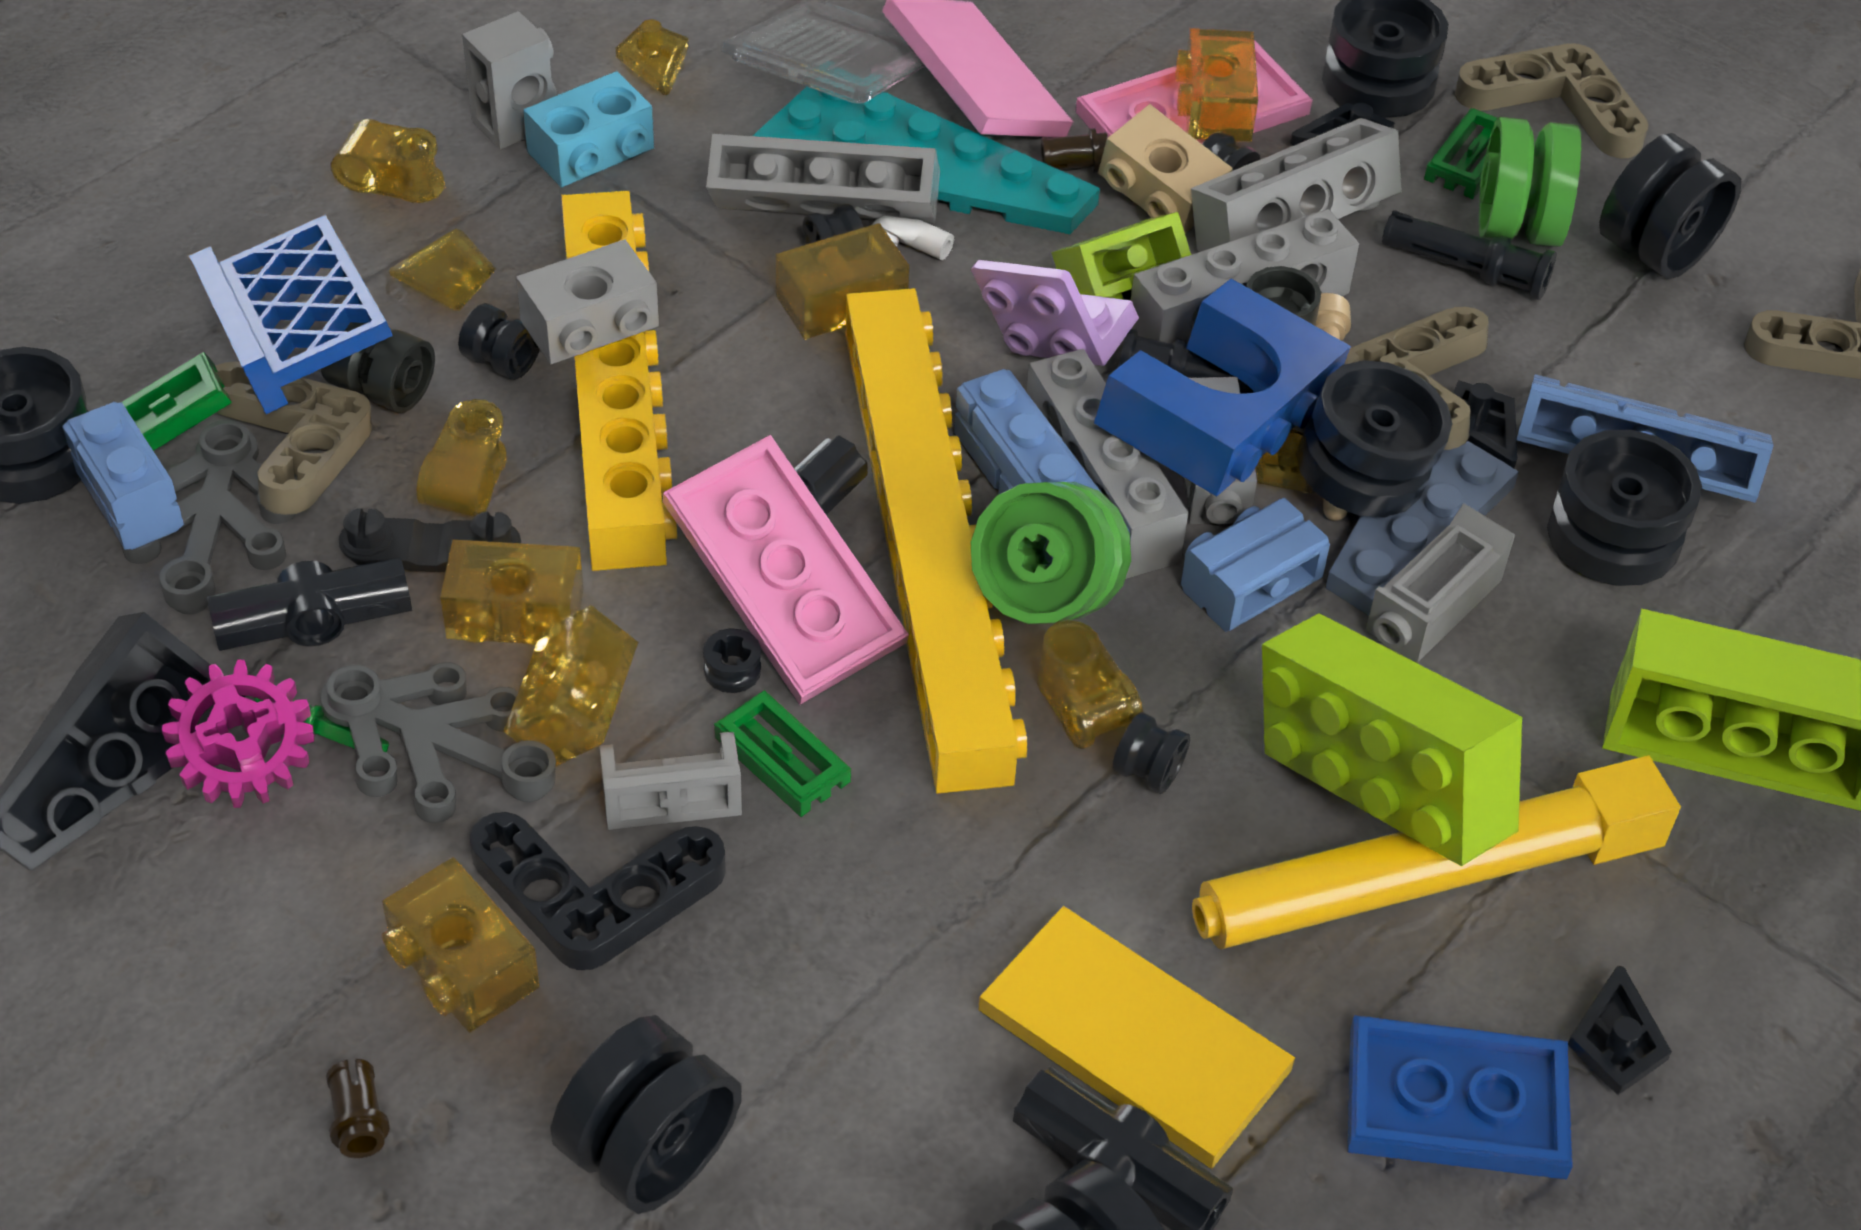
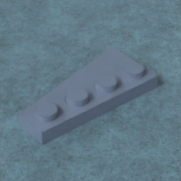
M1469 441L1458 448L1443 450L1439 461L1432 468L1430 479L1420 499L1406 512L1388 517H1360L1329 571L1326 589L1369 616L1375 590L1379 586L1383 588L1449 526L1463 503L1485 516L1514 488L1519 471Z

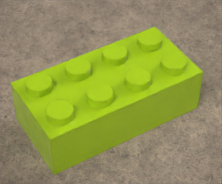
M1641 608L1611 691L1602 749L1639 758L1650 755L1651 759L1656 762L1861 811V659Z
M1320 613L1262 643L1264 750L1267 756L1461 867L1518 832L1522 743L1521 716Z

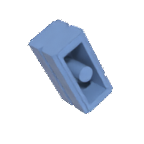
M112 402L67 420L68 422L62 427L68 446L71 449L70 453L76 472L110 527H113L114 533L124 549L133 550L179 531V528L184 523L179 505L175 501L177 497L172 479L122 402Z
M1285 497L1263 509L1253 506L1242 512L1231 527L1215 536L1210 532L1203 533L1189 545L1185 553L1181 580L1183 592L1201 609L1205 607L1207 615L1225 632L1231 631L1322 578L1330 543L1328 537L1310 520L1304 521L1303 514Z

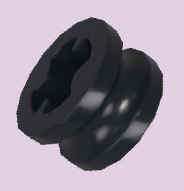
M728 628L719 630L711 635L704 643L703 669L706 681L713 688L726 693H738L754 686L761 675V647L759 641L751 633L742 629ZM729 656L741 657L743 662L737 658L736 665H725L722 663V660L728 663Z

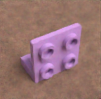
M978 260L971 268V272L982 292V297L988 304L1003 334L1004 341L1012 353L1050 358L1084 349L1094 365L1105 366L1139 319L1131 300L1080 294L1071 274L1066 270Z

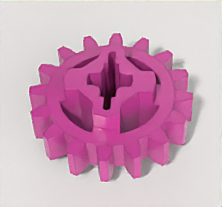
M237 660L234 673L227 676L223 675L222 670L216 663L209 665L210 682L202 685L199 681L189 677L184 682L190 699L188 701L170 699L168 703L171 715L179 721L162 725L165 741L176 744L166 751L171 768L185 766L179 776L187 790L198 785L200 782H204L202 792L205 801L211 804L219 797L222 791L229 792L234 808H241L245 793L251 791L255 792L257 798L262 803L269 802L268 785L275 781L280 786L289 790L293 786L292 776L288 770L289 766L307 768L309 764L307 751L299 746L312 743L315 739L313 725L303 722L311 716L307 699L293 701L297 690L295 682L291 678L280 682L278 685H274L275 676L271 665L265 664L256 676L248 674L245 660ZM242 695L256 697L262 699L263 701L257 703L255 701L242 697ZM214 704L207 721L197 725L203 713ZM242 725L243 730L249 737L243 741L236 742L235 737L230 733V729ZM282 741L278 751L265 763L264 758L270 746ZM223 764L240 772L223 771L214 766Z

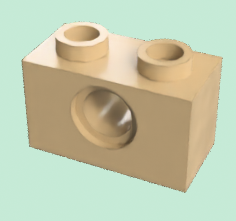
M1149 104L1107 138L1098 174L1106 179L1113 189L1122 192L1144 209L1151 218L1178 212L1184 233L1186 234L1195 226L1191 188L1227 174L1233 168Z

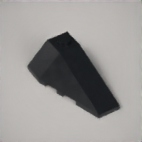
M145 612L119 616L78 668L1 785L0 850L27 870H33L99 824L104 816L131 797L140 795L156 784L158 778L173 769L168 761L166 751L176 744L165 741L162 725L179 721L171 715L168 703L170 699H182L185 701L190 699L184 682L189 677L199 681L202 685L210 682L209 665L211 664ZM214 704L203 713L197 725L207 721Z

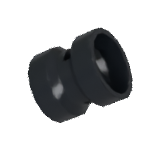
M488 303L478 305L470 312L459 334V351L464 357L481 364L490 362L496 373L512 380L523 377L530 370L540 351V348L520 319L510 321L505 311Z

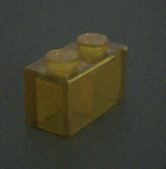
M878 223L777 253L776 297L805 340L846 327V294L909 289L910 265L882 225Z

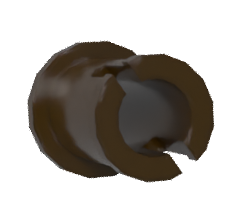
M1091 128L1086 135L1057 138L1043 137L1041 138L1042 162L1059 170L1092 167L1093 172H1098L1108 138L1107 133H1097L1095 128Z
M355 1059L357 1080L352 1084L348 1060H343L333 1065L326 1075L335 1121L332 1122L329 1129L331 1142L340 1149L344 1156L355 1159L365 1158L376 1154L383 1148L385 1138L390 1131L388 1117L379 1111L373 1065L366 1060Z

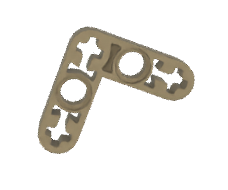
M1576 43L1545 47L1465 63L1460 68L1454 93L1456 100L1461 105L1479 111L1561 97L1595 145L1603 153L1616 158L1636 156L1642 150L1649 125L1645 116L1599 55L1593 49ZM1516 74L1530 75L1537 79H1526ZM1588 97L1599 98L1608 103L1594 102L1588 99Z
M1861 268L1854 284L1856 322L1778 310H1765L1757 313L1752 319L1744 342L1746 352L1756 361L1770 366L1861 379V352H1858V349L1861 350ZM1818 342L1834 343L1844 351L1835 352L1825 349Z
M1453 307L1350 348L1344 365L1361 360L1388 362L1410 370L1427 381L1447 403L1453 423L1449 440L1444 450L1458 448L1465 444L1469 438L1470 407L1460 397L1432 379L1430 375L1476 357L1486 350L1488 346V316L1484 312L1470 307Z
M225 362L216 365L218 370L216 373L222 379L225 386L223 389L228 393L232 401L231 404L216 412L217 414L289 433L263 462L257 472L261 505L268 511L283 515L297 514L307 510L318 500L369 438L372 431L369 400L363 394L352 390L300 378L281 387L287 402H298V404L285 405L266 414L240 362ZM310 449L329 450L323 453L314 454L304 452Z

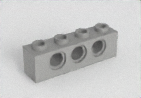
M1360 118L1191 188L1197 250L1201 252L1329 209L1339 220L1356 211L1370 210L1377 207L1381 200L1402 192L1398 130Z
M712 134L706 188L716 208L809 215L819 213L827 216L831 215L836 207L850 204L857 211L860 218L878 219L882 216H892L935 223L940 166L935 148Z
M1329 209L1136 273L1133 278L1131 301L1139 319L1132 329H1136L1138 336L1168 343H1174L1176 339H1182L1188 344L1201 302L1231 278L1247 287V281L1255 272L1266 267L1285 266L1296 268L1310 275L1318 283L1321 294L1334 293L1344 296L1349 294L1359 242Z
M1080 349L1031 362L1028 369L1027 394L1102 494L1119 509L1126 526L1130 530L1131 563L1125 579L1180 563L1188 511L1153 458L1094 424L1106 383L1085 350Z

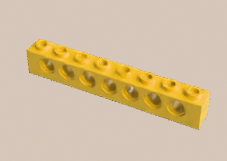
M630 191L561 195L567 259L625 239L649 271L647 251L636 252V248L646 247L643 213L632 214ZM648 330L574 356L592 571L667 565L666 540L677 539V523L664 503H662L663 492L672 488L670 457L658 458L657 450H668L665 413L653 414V408L663 407L660 371L649 372L648 366L658 365L656 330Z

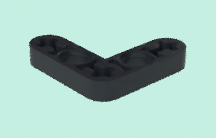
M498 812L487 815L474 825L470 833L473 865L477 872L560 962L569 968L580 971L598 968L714 891L722 883L726 873L723 841L712 830L700 826L685 827L675 831L590 888L530 824L517 814ZM497 841L505 847L514 843L515 858L519 865L514 868L513 859L504 849L500 847L490 849V845ZM689 855L692 859L698 861L707 857V864L700 866L698 863L691 861L683 865V858ZM674 877L676 879V886H672L670 882ZM541 879L553 880L562 887L561 891L554 898L547 901L531 900L524 894L525 888L529 884ZM639 886L652 888L659 895L658 900L653 905L638 909L627 906L622 902L621 898L627 890ZM608 908L610 914L604 917V909ZM580 928L584 933L588 934L596 930L597 938L591 941L582 935L572 938V931Z

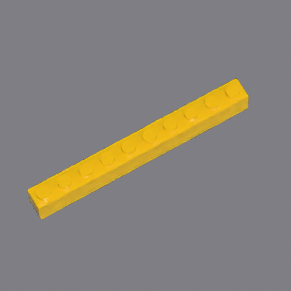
M916 288L846 294V341L902 624L909 634L906 644L936 794L1014 786L1017 759L1027 757L1026 729L1022 718L1012 719L1010 707L1015 706V682L1012 669H1001L999 657L1004 655V636L1000 619H990L988 609H991L993 604L983 596L972 571L971 540L976 524L969 525L967 516L972 514L971 489L968 479L959 480L957 472H961L962 469L961 445L958 435H948L947 429L952 427L951 401L948 393H939L938 387L942 386L943 380L942 363L939 351L930 352L929 346L933 345V325L930 311H920Z

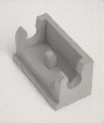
M734 732L720 733V753L615 764L613 744L600 745L601 772L608 830L742 815L741 772Z

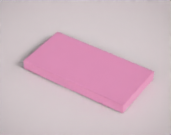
M886 0L882 10L885 17L981 135L1056 138L1067 136L1073 124L1072 119L973 2L953 0Z
M1254 40L1078 97L1076 113L1090 129L1095 128L1097 133L1106 132L1109 137L1146 106L1151 104L1203 144L1211 134L1217 131H1225L1235 139L1309 115L1312 99Z
M771 435L663 492L662 502L751 634L759 641L760 647L799 705L907 643L909 634Z

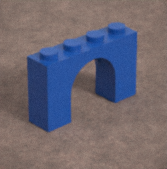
M1231 278L1201 302L1186 348L1237 377L1255 393L1236 394L1208 388L1140 350L1108 376L1094 424L1217 497L1236 479L1241 482L1247 480L1256 468L1260 458L1266 452L1274 455L1282 447L1289 432L1295 426L1300 429L1306 426L1310 415L1313 414L1326 378L1341 365H1344L1351 346Z

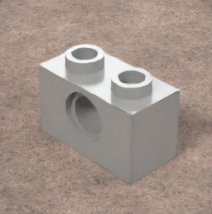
M517 11L462 34L472 122L500 150L526 139L523 109L557 96V91L551 78L550 59L553 58L554 51L550 38L542 28H536L522 13Z
M625 239L516 276L520 320L550 365L659 326L657 282Z

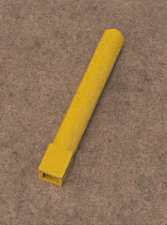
M1650 755L1578 773L1574 785L1570 789L1519 801L1518 832L1462 867L1404 833L1397 832L1205 881L1200 886V897L1193 899L1192 902L1193 918L1196 928L1203 939L1211 938L1217 948L1225 949L1585 854L1589 856L1593 865L1664 847L1681 806Z

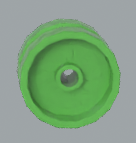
M1498 117L1491 131L1481 175L1479 202L1480 238L1493 240L1494 237L1506 236L1512 240L1519 232L1524 219V230L1530 244L1552 247L1563 245L1571 223L1579 181L1581 132L1578 125L1549 122L1539 132L1534 145V134L1528 120Z
M1077 482L1019 484L997 495L979 516L971 540L972 571L983 596L1006 616L1027 624L1056 623L1079 619L1105 607L1123 587L1131 563L1130 533L1119 509L1099 490Z

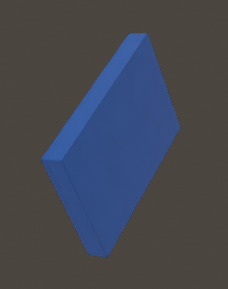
M1354 1015L1350 1027L1347 1153L1567 1180L1572 1169L1568 1041Z

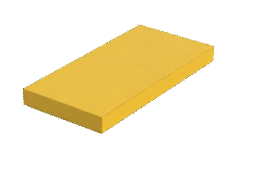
M1062 906L979 997L978 1010L1118 1106L1124 1104L1132 1105L1148 1113L1165 1130L1169 1141L1210 1169L1216 1165L1289 1075L1295 1060L1294 1056L1065 906Z

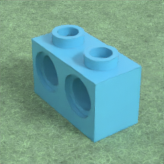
M618 71L523 109L527 152L561 188L654 149L652 105Z

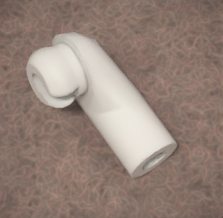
M882 216L871 224L874 229L867 238L868 246L885 256L893 255L897 249L898 242H901L940 260H944L949 255L954 243L953 234L924 221L892 216Z

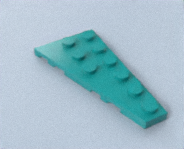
M829 67L752 135L755 137L935 148L940 166L937 200L950 202V211L970 214L973 207L1002 212L1005 222L1065 234H1071L1099 203V187Z

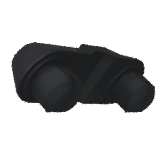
M357 508L345 515L343 520L344 529H342L339 536L341 551L357 565L400 557L404 570L424 572H500L511 564L522 545L519 532L512 526L508 515L502 512H495V516H491L489 512H482L477 514L472 520H451L444 524L423 523L416 519L385 518L382 512L377 509H368V513L363 511V508Z

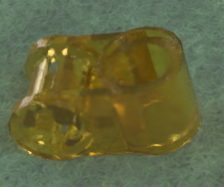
M362 119L356 122L331 161V171L337 181L349 190L358 193H373L400 198L410 203H423L438 197L445 187L443 173L436 167L434 159L438 150L436 138L430 131L422 128H407L381 123L373 119Z
M472 399L463 401L451 410L432 451L427 454L421 466L417 482L418 503L472 517L486 512L491 501L493 489L507 461L505 446L499 440L504 425L501 410L495 404L486 400Z
M1067 620L1049 627L1043 638L1037 684L1040 692L1046 697L1061 720L1071 742L1077 748L1084 749L1092 746L1095 737L1119 727L1127 729L1138 713L1143 712L1142 702L1134 684L1127 675L1121 672L1100 641L1098 634L1090 626L1079 621Z

